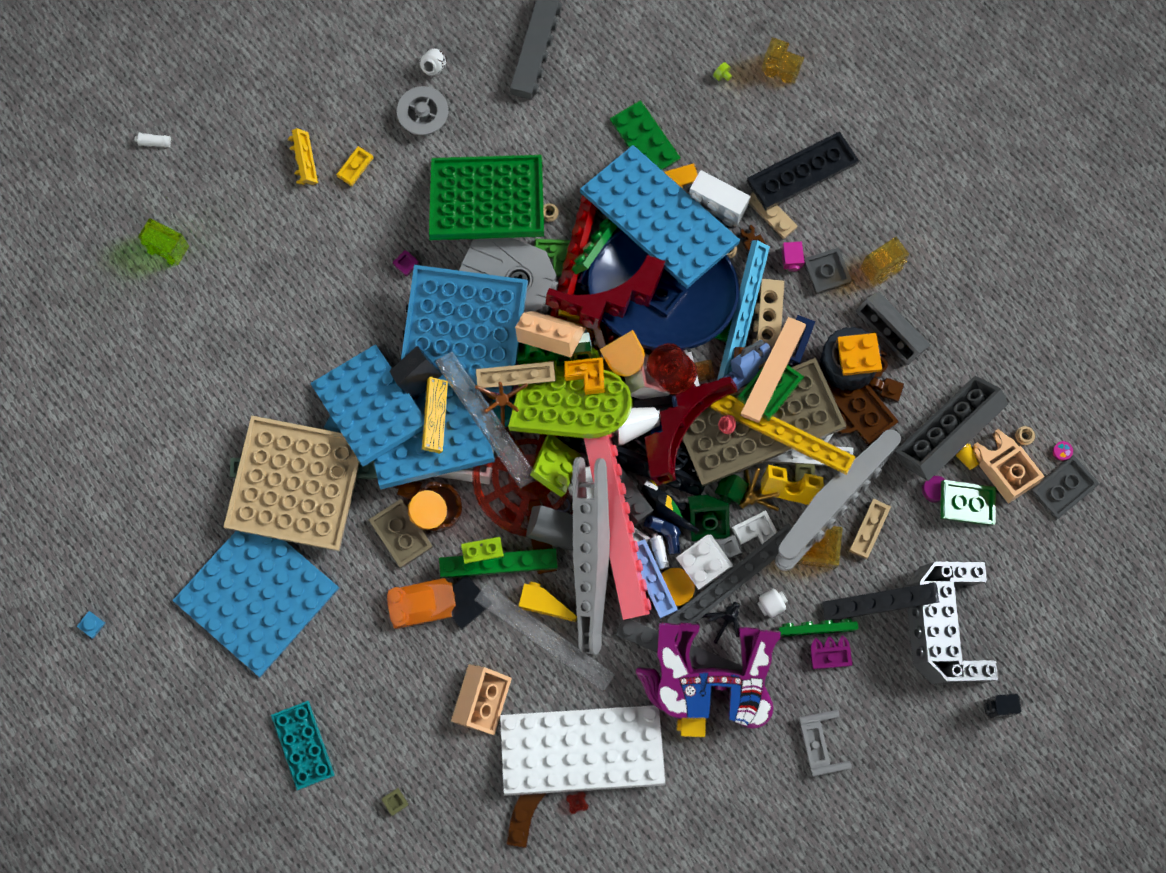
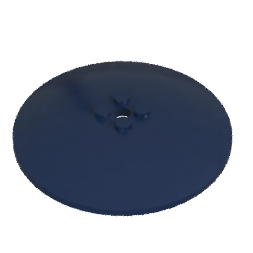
M622 230L608 239L590 266L588 275L589 294L608 291L625 283L640 269L649 254ZM725 255L688 289L664 269L648 307L630 301L623 318L604 312L601 320L619 337L633 330L642 347L646 349L670 352L701 346L718 336L727 327L735 313L739 299V282L735 268L728 256ZM663 292L666 294V297H659L657 293Z

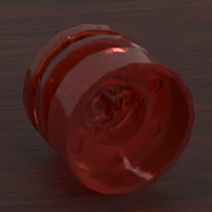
M666 343L654 349L647 361L649 375L670 394H679L688 390L695 382L698 374L697 366L679 346L672 343Z

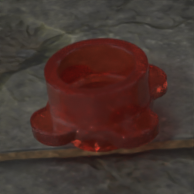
M579 791L578 794H569L566 797V801L570 805V813L576 814L577 811H586L588 809L584 792Z

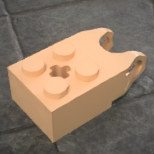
M997 429L992 435L996 440L998 450H988L978 442L973 445L972 449L976 455L979 467L1009 504L1038 485L1045 476L1021 446L1019 447L1012 438Z

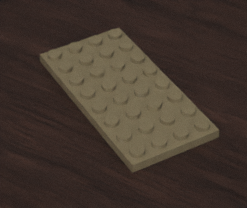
M816 358L792 367L803 375L804 379L774 414V417L819 439L845 429L844 419ZM746 386L738 389V392L731 394V396L738 399V396ZM709 407L694 420L683 437V442L702 487L794 450L737 421L735 430L731 434H724L720 431L718 423L720 418L725 415Z

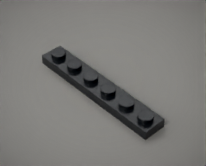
M932 582L823 601L822 603L824 619L835 621L940 602L937 583Z

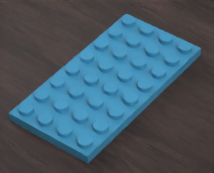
M634 145L580 188V193L646 253L652 257L664 260V269L686 289L740 242L737 236L695 199L691 198L685 190Z

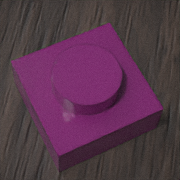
M404 250L392 264L407 277L414 270V265H419V261Z

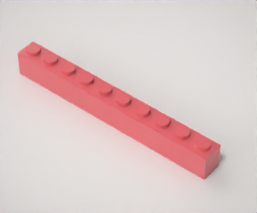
M613 432L600 438H584L593 483L596 460L602 458L606 461L610 529L609 557L622 618L625 620L649 615L651 603L645 594L647 584L641 575L643 566L641 560H638L637 557L639 548L632 534L635 530L633 522L629 520L630 506L624 497L626 488L624 483H621L620 475H622V469L616 460L618 451L616 445H613L612 442Z

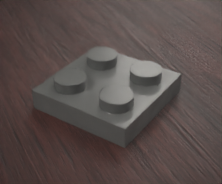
M839 247L804 258V265L815 294L851 284L852 280Z

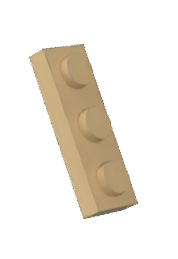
M754 192L750 195L749 204L783 239L797 229L798 226L778 205L765 211Z
M873 498L850 547V552L866 560L868 559L891 506Z

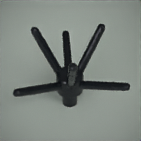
M733 602L731 606L726 608L725 612L706 613L701 617H710L708 619L709 622L721 617L725 620L714 640V644H717L728 623L734 624L736 637H740V625L737 621L738 609L740 607L738 602Z

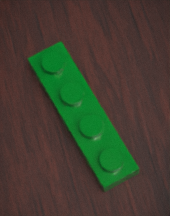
M605 219L600 224L601 228L592 235L591 242L584 246V252L574 260L575 264L571 270L575 274L581 273L590 267L618 226L611 220Z
M841 619L840 623H833L832 620L821 621V624L813 625V622L810 621L802 622L801 626H794L793 623H784L777 631L781 632L780 637L856 632L858 630V621L852 622V619Z

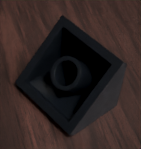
M416 346L389 371L397 385L407 394L409 393L414 400L427 390V379L429 377L439 379L443 375L419 346Z

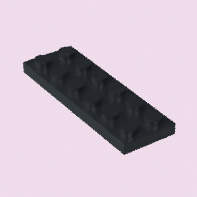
M839 131L748 177L746 181L766 211L857 165L859 159Z

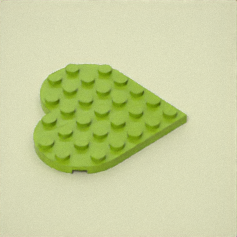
M591 346L593 358H600L598 351ZM555 359L534 362H554L555 381L528 384L526 388L519 391L514 406L519 411L512 410L508 428L509 431L578 438H600L615 432L626 422L632 409L631 392L628 385L621 380V377L604 370L605 393L585 395L584 379L565 381L564 365L557 366Z

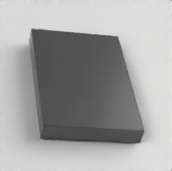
M1073 455L1030 492L1057 520L1097 487L1099 483Z

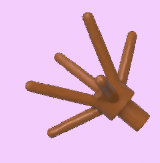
M499 382L498 395L476 385L475 389L496 398V402L487 407L484 413L499 405L501 408V430H505V406L508 405L518 412L519 409L509 402V398L526 388L528 384L525 383L506 394L503 391L502 382Z

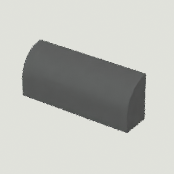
M879 291L868 297L855 310L907 365L931 346Z
M541 505L532 507L526 537L573 551V515Z

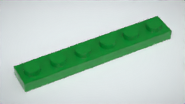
M556 549L503 553L504 557L466 564L464 563L463 556L440 557V578L553 570L558 568Z

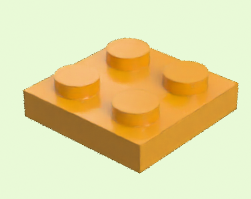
M876 333L837 338L843 376L882 371Z

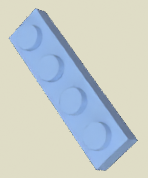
M643 539L637 542L639 548L637 557L638 560H641L643 566L641 575L642 579L646 581L647 592L661 619L678 611L648 544Z

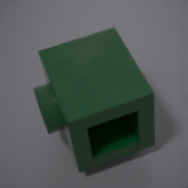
M732 474L721 479L715 493L721 497V501L729 505L731 502L740 504L749 483L738 475Z

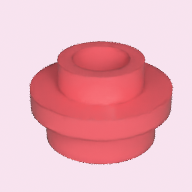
M732 415L723 416L719 420L718 427L724 434H731L736 428V420Z

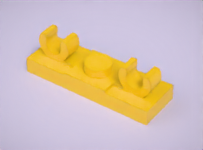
M296 128L292 130L293 136L288 138V141L294 142L290 149L295 151V159L299 166V170H296L294 173L301 176L300 180H297L296 183L300 185L306 183L315 185L318 183L309 134Z

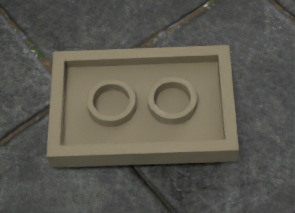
M402 499L369 519V522L400 569L433 548L422 529L410 520L408 508Z

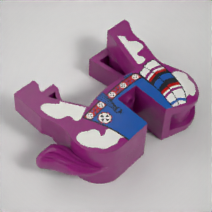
M659 623L657 656L661 665V679L659 673L654 668L638 667L635 671L643 684L648 699L657 708L676 718H709L711 686H714L717 690H727V687H730L729 720L754 729L764 726L771 719L773 702L765 687V678L772 662L774 646L780 639V631L739 627L742 671L725 668L693 670L690 661V648L695 636L699 632L700 625L695 623Z

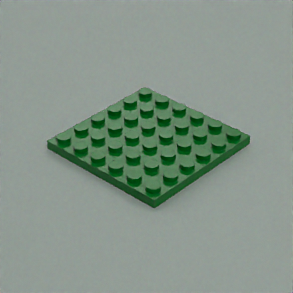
M542 155L431 158L429 240L544 237Z

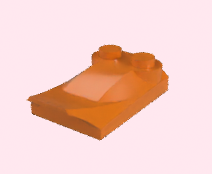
M445 578L400 588L394 587L388 590L387 594L389 615L394 629L452 617L451 612L456 606L452 583L446 581Z

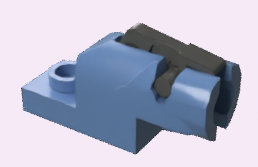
M759 340L753 343V345L742 349L741 354L731 360L732 372L724 377L731 376L737 386V390L748 384L759 372V366L767 361L772 351L770 345L763 342V340Z

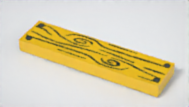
M433 377L427 379L422 450L440 454L443 451L448 381Z

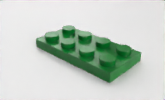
M641 100L610 118L611 123L629 148L634 145L662 171L681 160V157Z

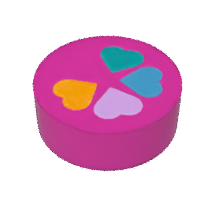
M1066 441L1058 442L1053 447V455L1057 460L1066 461L1073 455V448Z

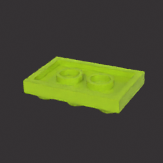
M548 435L544 440L530 476L562 497L566 494L573 476L574 460L581 455L554 435Z

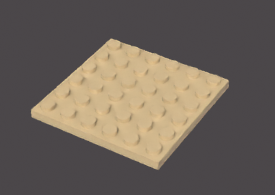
M251 416L224 528L339 551L360 465L358 458L342 433Z

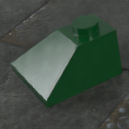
M708 495L688 497L689 523L699 529L697 534L690 531L691 541H699L706 535H712L714 539L730 537L728 503Z

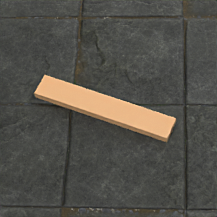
M788 317L741 412V416L757 423L760 422L806 327L805 323Z

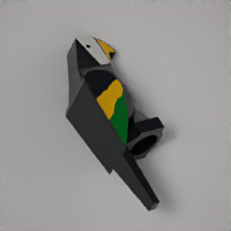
M647 480L642 488V492L650 502L653 513L677 527L680 525L697 534L699 529L682 517L688 507V503L677 502L671 495L663 492L653 480Z

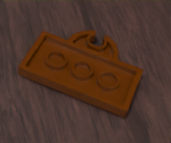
M826 381L846 424L845 429L836 433L847 435L857 432L869 446L883 432L890 430L899 422L869 385L859 390L844 391Z

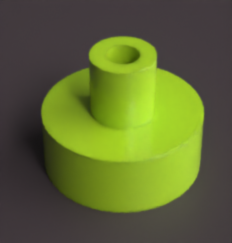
M723 62L715 70L713 77L718 81L724 78L728 82L732 78V75L729 73L731 67L726 62Z

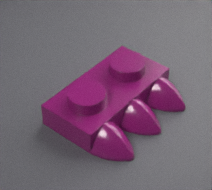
M828 637L825 641L824 648L817 638L813 640L810 650L812 670L852 666L850 644L846 637H840L838 647L831 637Z

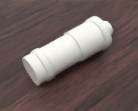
M139 133L138 136H135V142H138V146L166 148L170 147L171 136Z
M653 533L649 541L651 542L656 564L659 570L669 568L663 535L659 536L658 533Z

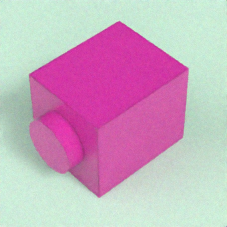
M802 241L783 243L781 248L783 268L788 269L790 272L799 271L804 265Z

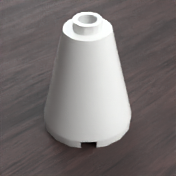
M655 407L632 408L626 422L614 432V437H612L613 443L616 446H622L658 427L661 422L660 411L656 410Z

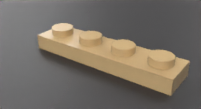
M554 362L476 369L477 385L482 388L499 387V382H502L503 386L555 381Z

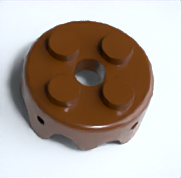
M436 481L429 482L417 493L425 490L434 491L444 499L447 506V515L444 521L438 527L430 529V531L448 530L459 521L462 514L460 495L449 484H442Z

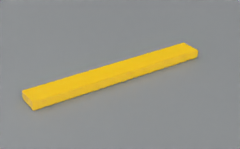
M731 395L709 406V408L725 416H734L737 422L847 475L856 456L774 416L769 421L762 417L759 423L741 416L745 404Z

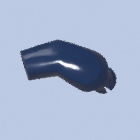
M647 516L644 526L665 536V538L667 537L668 554L681 553L679 545L681 531L679 527L663 519Z

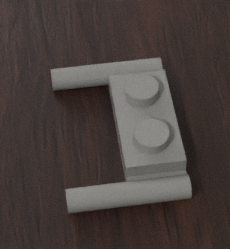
M838 710L799 717L812 777L852 769L850 761L830 765L820 721L839 718Z

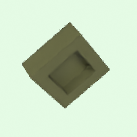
M796 463L795 482L800 481L805 473L815 475V464Z
M399 788L382 798L391 816L409 806Z

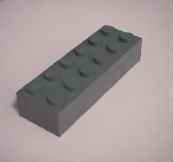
M974 376L895 451L901 464L929 481L1008 405L1002 389Z

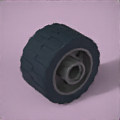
M845 327L835 331L825 342L820 358V368L828 383H831L836 388H840V390H859L868 385L876 372L846 376L842 374L837 338L870 334L864 331V329Z

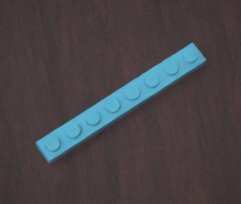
M752 240L739 291L738 304L733 315L717 380L732 372L731 360L734 358L735 347L745 348L770 248V246L758 240Z

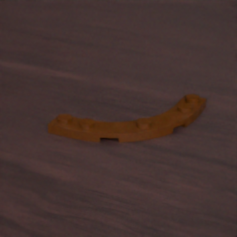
M547 793L520 795L512 813L506 845L527 848L533 814Z

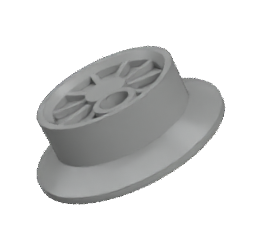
M425 86L415 87L408 90L400 98L397 105V117L400 124L413 134H432L445 124L448 117V104L444 96L436 89Z

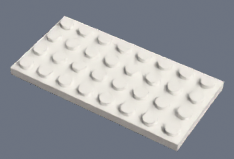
M655 705L500 715L504 796L665 785L659 708Z

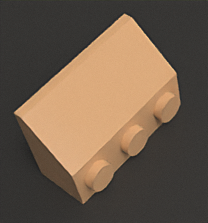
M536 311L523 313L515 327L518 342L567 357L572 356L586 330V327Z
M469 664L451 722L495 735L512 678L485 667Z

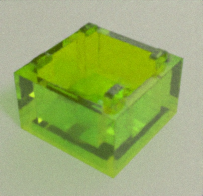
M151 218L148 219L138 235L140 243L147 249L148 254L153 256L155 253L167 259V263L171 266L174 263L179 265L189 248L187 241L181 233Z

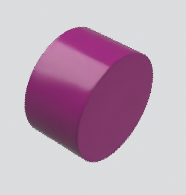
M933 476L929 481L926 480L922 486V493L925 499L933 503L940 502L941 481L946 479L941 476Z

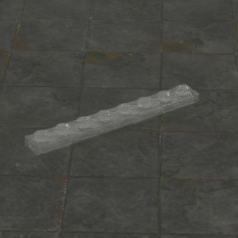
M450 352L437 359L435 364L519 488L536 480L530 476L532 472L531 466L493 410L484 413L489 404L480 391L475 389L476 385L455 354Z
M485 584L474 601L602 691H605L615 676L610 670L489 585Z

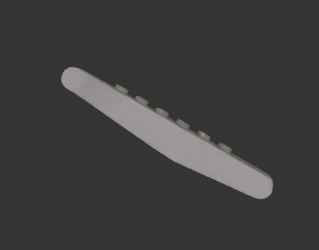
M886 430L875 442L855 458L847 475L841 472L838 473L816 494L779 546V553L775 558V564L780 570H791L816 542L822 540L827 529H831L835 525L836 519L846 513L848 506L856 502L860 496L859 493L862 490L865 491L870 486L871 479L873 477L876 479L882 472L881 468L899 447L901 436L897 431Z
M582 457L575 458L573 463V564L579 650L581 653L598 654L601 649L609 564L610 529L606 461L602 458H598L594 465V483L586 482L585 461ZM586 488H594V499L587 498Z

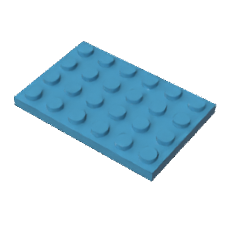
M376 344L310 383L362 466L367 465L420 433L424 427V415L409 393L407 394L397 385L389 372L392 369Z

